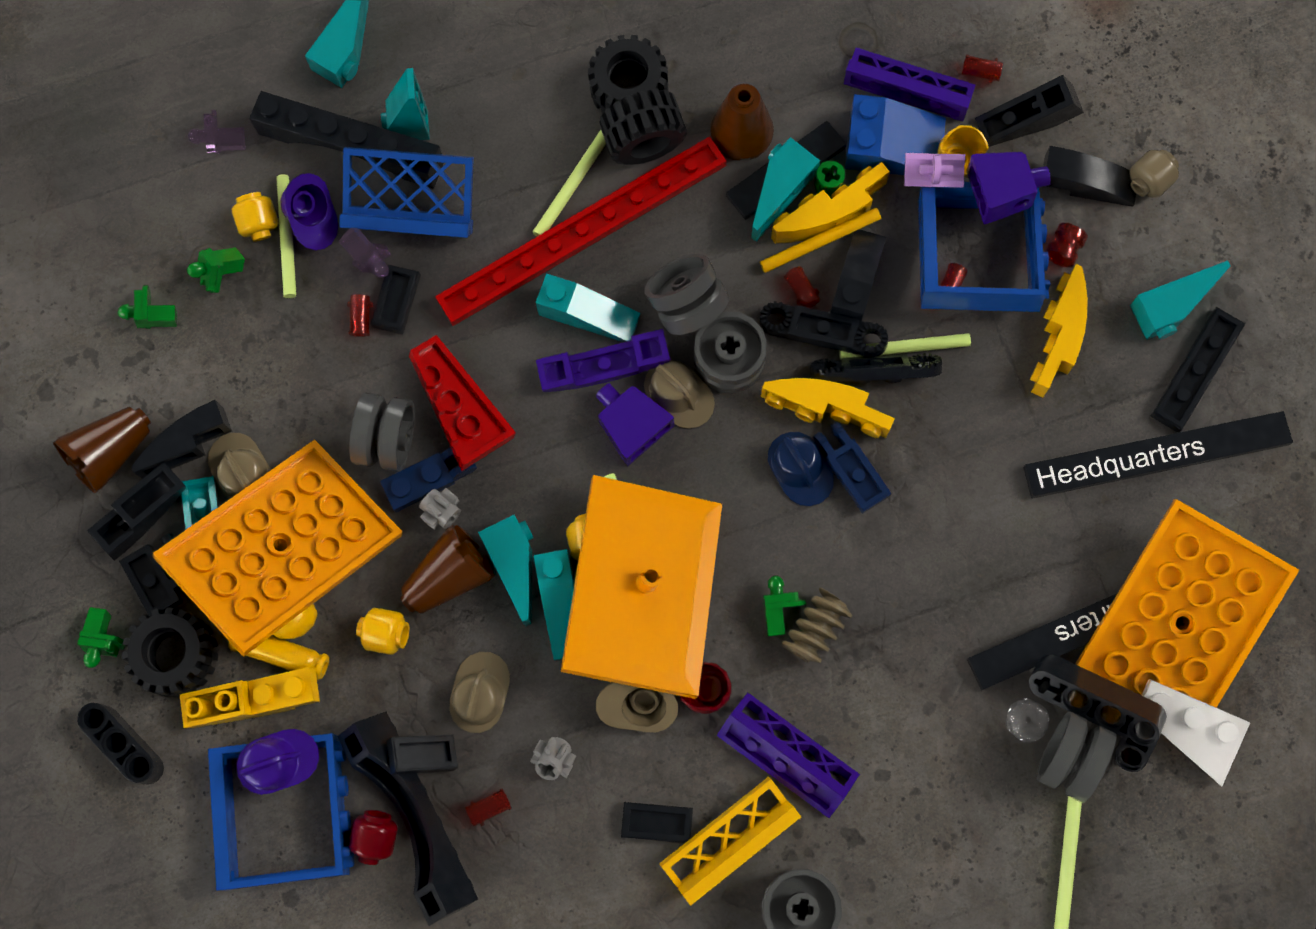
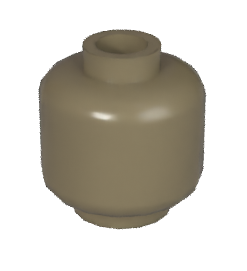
M1166 150L1147 151L1129 171L1132 180L1131 188L1142 197L1157 198L1162 196L1179 177L1178 161Z

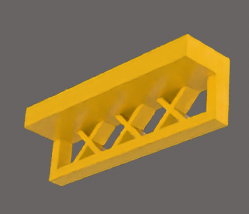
M768 776L659 864L691 906L800 819L801 815L787 801ZM770 789L778 803L768 811L756 810L758 797ZM737 814L749 815L748 825L741 833L729 832L730 821ZM723 826V831H717ZM709 836L722 837L720 850L713 855L701 854L704 840ZM694 848H696L695 853H690ZM682 858L694 859L692 872L680 880L671 867ZM700 860H706L700 865Z

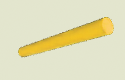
M877 208L871 209L760 261L761 268L764 273H767L881 219L880 212Z

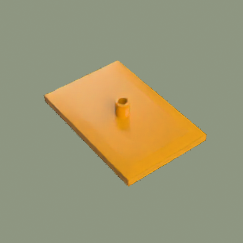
M314 439L153 553V558L244 657L402 536L403 531Z
M593 475L589 489L561 672L696 699L699 696L722 511L721 503Z
M1174 499L1077 660L1076 665L1142 695L1148 679H1151L1217 708L1298 574L1299 569L1183 502ZM1182 616L1184 626L1177 627L1176 620Z

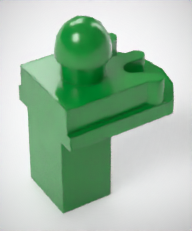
M236 247L215 251L208 248L199 251L198 262L189 264L186 270L187 274L192 278L201 277L200 285H205L206 291L218 293L222 275L243 272L245 258Z
M143 285L142 290H134V305L123 304L117 311L122 319L130 320V318H134L137 328L177 327V310L175 305H151L149 285Z
M777 575L772 576L768 581L770 594L763 595L767 636L785 635L782 607L806 605V599H799L798 592H783L784 581Z
M89 607L83 631H80L77 645L86 653L83 656V662L88 668H95L101 661L100 655L117 657L119 650H123L126 647L123 645V639L114 635H107L111 615L106 609Z

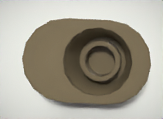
M671 360L663 365L659 364L656 368L650 369L646 374L644 381L645 394L674 417V424L678 427L687 429L700 427L713 414L715 405L713 393L693 370L680 361Z
M229 433L221 436L213 443L208 453L210 471L221 491L228 499L271 470L257 444L249 436L242 433Z
M491 652L475 653L466 658L457 671L450 697L449 711L453 721L467 732L482 733L487 731L501 717L509 688L510 673L507 664L500 656Z
M610 683L600 691L596 699V712L600 720L608 726L618 729L656 733L667 729L674 723L678 715V702L673 694Z

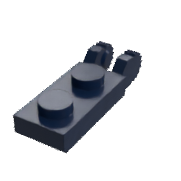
M836 421L830 427L833 435L838 439L842 447L834 451L827 438L820 432L813 435V438L823 455L826 456L825 460L863 514L890 497L891 492L854 439L851 440L841 424Z
M450 447L442 454L439 452L381 480L380 483L396 513L423 500L431 490L436 489L440 492L454 485L455 481L473 473L477 469L475 463L461 471L460 466L449 471L446 463L456 459Z

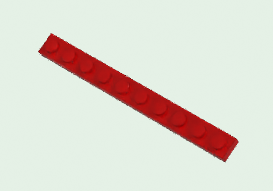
M709 136L441 292L435 298L452 326H455L726 167L727 161Z

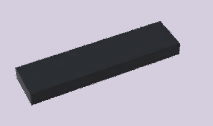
M825 121L797 141V143L820 160V165L846 149L845 141L828 121ZM769 162L726 192L728 200L745 220L757 211Z
M1216 307L1150 417L1178 433L1181 432L1246 323Z

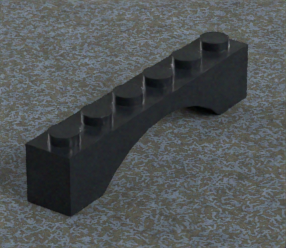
M264 91L260 92L249 118L259 135L287 144H311L343 152L345 147L442 155L439 145ZM355 156L367 161L363 156ZM372 157L376 162H379L382 159L378 157ZM388 158L380 165L381 168L396 176L405 170L396 159ZM405 160V162H406L408 165H410L413 161H415V160ZM419 161L412 168L424 183L437 172L428 161ZM436 162L440 168L443 167L444 163ZM408 172L402 177L403 180L416 183ZM439 176L427 186L434 189Z
M387 711L353 723L337 737L351 766L367 776L382 789L404 821L415 857L413 894L430 926L477 901L478 897L417 773L390 774L386 740L399 736Z

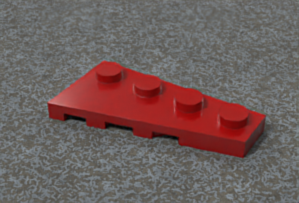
M437 335L410 350L409 358L461 471L514 439L516 434L514 429Z

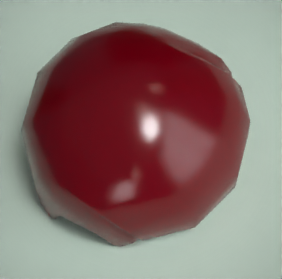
M703 662L699 696L696 699L680 696L681 701L690 710L700 714H710L718 711L729 701L732 691V684L727 672L716 663Z

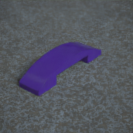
M659 329L631 336V341L570 356L566 352L537 359L536 364L542 391H563L607 383L656 368L659 364L668 363L671 360L664 330Z

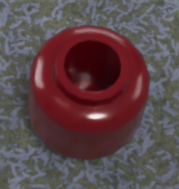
M366 810L364 815L354 819L349 849L353 854L359 856V862L367 865H377L379 860L392 856L398 826L391 820L392 816L389 813L379 810Z

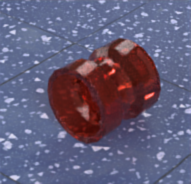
M1060 223L1054 233L1055 240L1048 244L1045 252H1048L1049 260L1054 264L1071 268L1078 259V250L1082 249L1088 240V235L1076 225Z

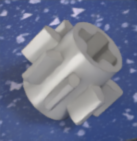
M447 488L441 493L433 489L423 498L419 505V508L424 511L420 518L433 530L438 525L447 529L454 523L461 512V509L456 506L460 500Z
M551 737L547 743L541 739L539 740L530 762L535 764V771L540 777L546 780H555L559 775L565 778L568 777L576 755L571 753L572 749L567 741L562 738Z

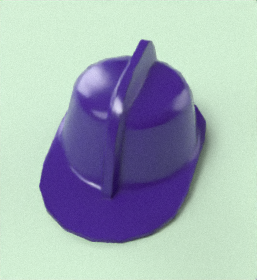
M311 173L300 174L292 179L282 193L280 200L281 210L289 220L292 231L299 243L305 248L312 250L325 249L333 243L338 231L337 215L330 198V193L326 183L319 176Z
M297 729L282 730L261 737L247 744L239 754L237 761L238 777L242 785L250 792L260 795L274 793L297 785L308 779L316 770L319 761L318 746L310 735Z

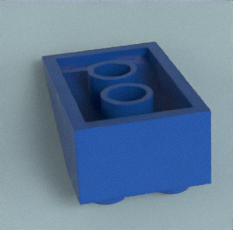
M854 94L850 114L845 169L862 171L868 166L874 168L882 162L890 171L889 174L904 175L905 153L937 154L939 143L944 137L946 118L886 97Z

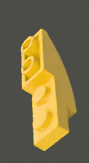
M881 162L874 168L871 166L866 167L858 174L857 180L850 186L842 185L832 194L831 198L824 190L815 196L813 193L807 195L798 204L799 208L791 214L788 212L783 213L774 221L771 239L774 243L804 241L869 211L873 201L871 195L887 184L890 171Z
M1078 264L1074 266L1070 274L1063 273L1056 288L1061 294L1057 302L1051 300L1043 317L1048 320L1044 331L1051 333L1043 348V352L1048 353L1044 364L1037 363L1030 377V380L1035 382L1031 393L1042 398L1049 390L1057 370L1068 375L1074 367L1081 350L1087 321L1088 298L1083 268Z
M806 378L780 379L764 382L761 391V397L765 399L766 404L775 409L782 410L784 407L796 412L795 416L802 421L821 423L827 412L831 414L830 417L833 420L844 425H848L849 422L861 427V431L864 434L873 438H879L880 436L887 438L895 418L865 405L869 396L868 392L837 382Z
M306 667L250 681L240 680L180 694L183 728L185 729L261 717L294 710L298 706L320 702L316 669L313 667Z

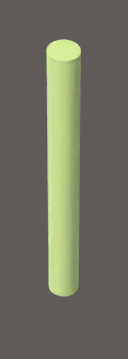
M602 130L599 131L533 230L535 236H539L551 228L605 147L606 141Z
M281 174L276 176L283 297L295 298L296 280L293 231L289 220L281 210L280 203L282 193L290 182L288 175Z
M969 333L890 341L885 352L880 356L971 346V337ZM878 343L866 344V346L869 345V347H875V345H878ZM839 351L840 360L842 358L864 357Z
M1069 796L1054 929H1069L1082 806L1081 802Z

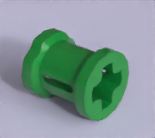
M826 161L818 167L814 184L817 194L826 188L825 192L831 198L832 194L843 185L845 170L840 163Z

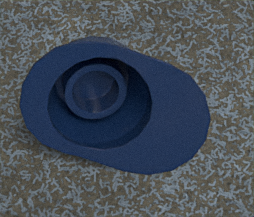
M788 432L776 438L768 450V463L789 499L802 506H814L822 503L829 497L833 489L834 476L817 443L810 436L801 432Z

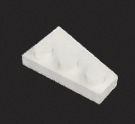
M1148 679L1142 696L1160 704L1167 715L1161 734L1214 781L1223 786L1250 722Z

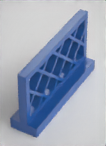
M352 147L343 148V213L340 214V228L468 238L473 233L472 191L474 157ZM352 155L363 156L372 165V168L362 177L352 169ZM372 157H378L382 159L379 162H376ZM388 158L396 159L405 169L394 180L380 167ZM405 160H415L410 165L405 162ZM419 161H428L437 171L425 183L412 169ZM436 162L446 164L442 168H440V166ZM452 163L465 164V179L457 186L444 172ZM375 170L388 183L377 195L364 182ZM407 172L420 186L409 198L395 184ZM439 175L452 188L441 200L427 186ZM352 177L356 181L354 185H352ZM465 183V190L463 193L459 188ZM358 185L372 198L365 206L351 205V192ZM390 188L404 201L397 209L388 208L380 200V197ZM422 190L436 204L428 212L420 211L411 201ZM455 192L464 202V214H452L443 202ZM375 202L380 208L370 206ZM407 204L411 210H402V208ZM439 207L443 213L433 211Z

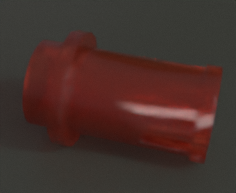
M966 54L962 75L989 79V83L993 81L999 82L1004 63L998 62V58H995L993 61Z
M950 263L940 286L961 287L968 270L960 264Z
M802 266L795 267L786 273L784 279L796 295L798 306L812 308L821 300L819 297L820 291L817 288H813Z
M362 294L351 295L350 301L347 302V306L350 307L349 335L355 337L369 336L370 308L373 307V303L370 302V296Z
M503 788L477 802L471 800V805L465 807L473 826L478 824L484 826V821L508 809H512Z

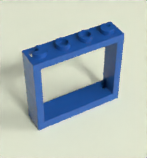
M964 182V188L920 187L918 223L921 309L1040 312L1044 299H1049L1050 280H1045L1049 255L1048 252H1043V244H1045L1047 237L1046 224H1041V216L1044 215L1045 201H1043V198H1040L1039 188H1037V195L1033 205L1029 209L1024 210L1028 289L938 286L936 207L978 208L970 182Z
M330 733L311 736L316 742L318 749L326 748L335 866L239 877L232 776V760L239 758V754L247 744L208 749L216 891L350 875L349 867L354 866V854L350 851L347 844V832L351 831V815L349 810L345 811L344 797L349 794L347 776H342L341 762L346 760V753L337 737L338 735Z

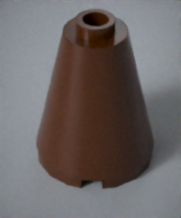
M739 84L733 87L714 115L711 123L712 140L722 155L732 160L740 161V159L750 158L751 160L764 153L772 142L773 122L758 90L749 84Z
M127 407L58 437L53 442V445L67 466L70 465L77 473L75 475L90 491L96 493L103 489L150 433L148 425L151 424V421L140 408L134 410L131 407Z
M451 525L445 530L401 587L403 595L400 599L410 612L417 611L423 614L490 581L496 575L495 569L487 556L482 558L477 550L480 547L477 542L460 526Z

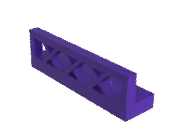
M855 48L852 59L849 60L843 83L844 85L962 122L964 121L976 86L966 81L860 48ZM861 59L870 62L873 66L862 62H858V60ZM896 70V71L902 72L903 75H900V74H897V73H894V72H890V71ZM925 79L931 81L932 84L922 82L921 80ZM957 89L966 92V95L951 90Z
M748 692L716 735L828 818L831 817L845 799L860 775ZM747 706L758 714L760 720H753L742 711ZM773 730L781 731L786 735L788 741H782L777 738ZM801 751H808L814 755L816 762H810L803 757ZM830 771L837 772L847 780L844 786L832 778Z

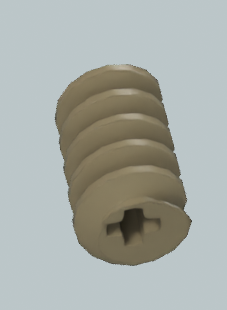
M819 588L823 598L814 596L811 599L816 609L809 607L804 609V614L808 620L797 619L796 625L801 632L796 630L789 631L788 635L794 643L787 641L781 643L790 653L807 663L810 661L822 662V659L817 654V650L829 652L830 648L824 640L827 638L836 641L837 636L832 631V628H845L839 619L840 616L848 618L853 616L844 602L823 588Z

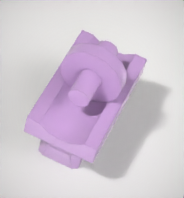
M905 153L904 186L964 188L965 154Z

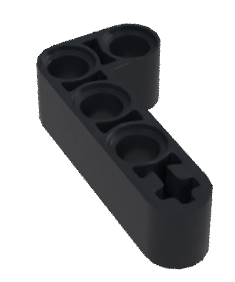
M1055 655L1041 657L1029 678V687L1038 697L1121 736L1114 756L1119 767L1129 772H1138L1146 766L1167 718L1166 711L1160 704Z

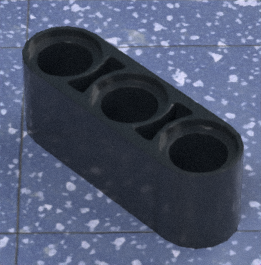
M94 702L88 703L81 708L77 717L80 729L126 779L131 782L149 785L154 784L161 778L164 771L162 760L115 709ZM102 711L104 715L103 723L98 728H95L93 718L96 713ZM124 735L127 742L126 747L118 753L115 743L120 736ZM147 759L149 771L145 776L140 777L138 765L141 761Z

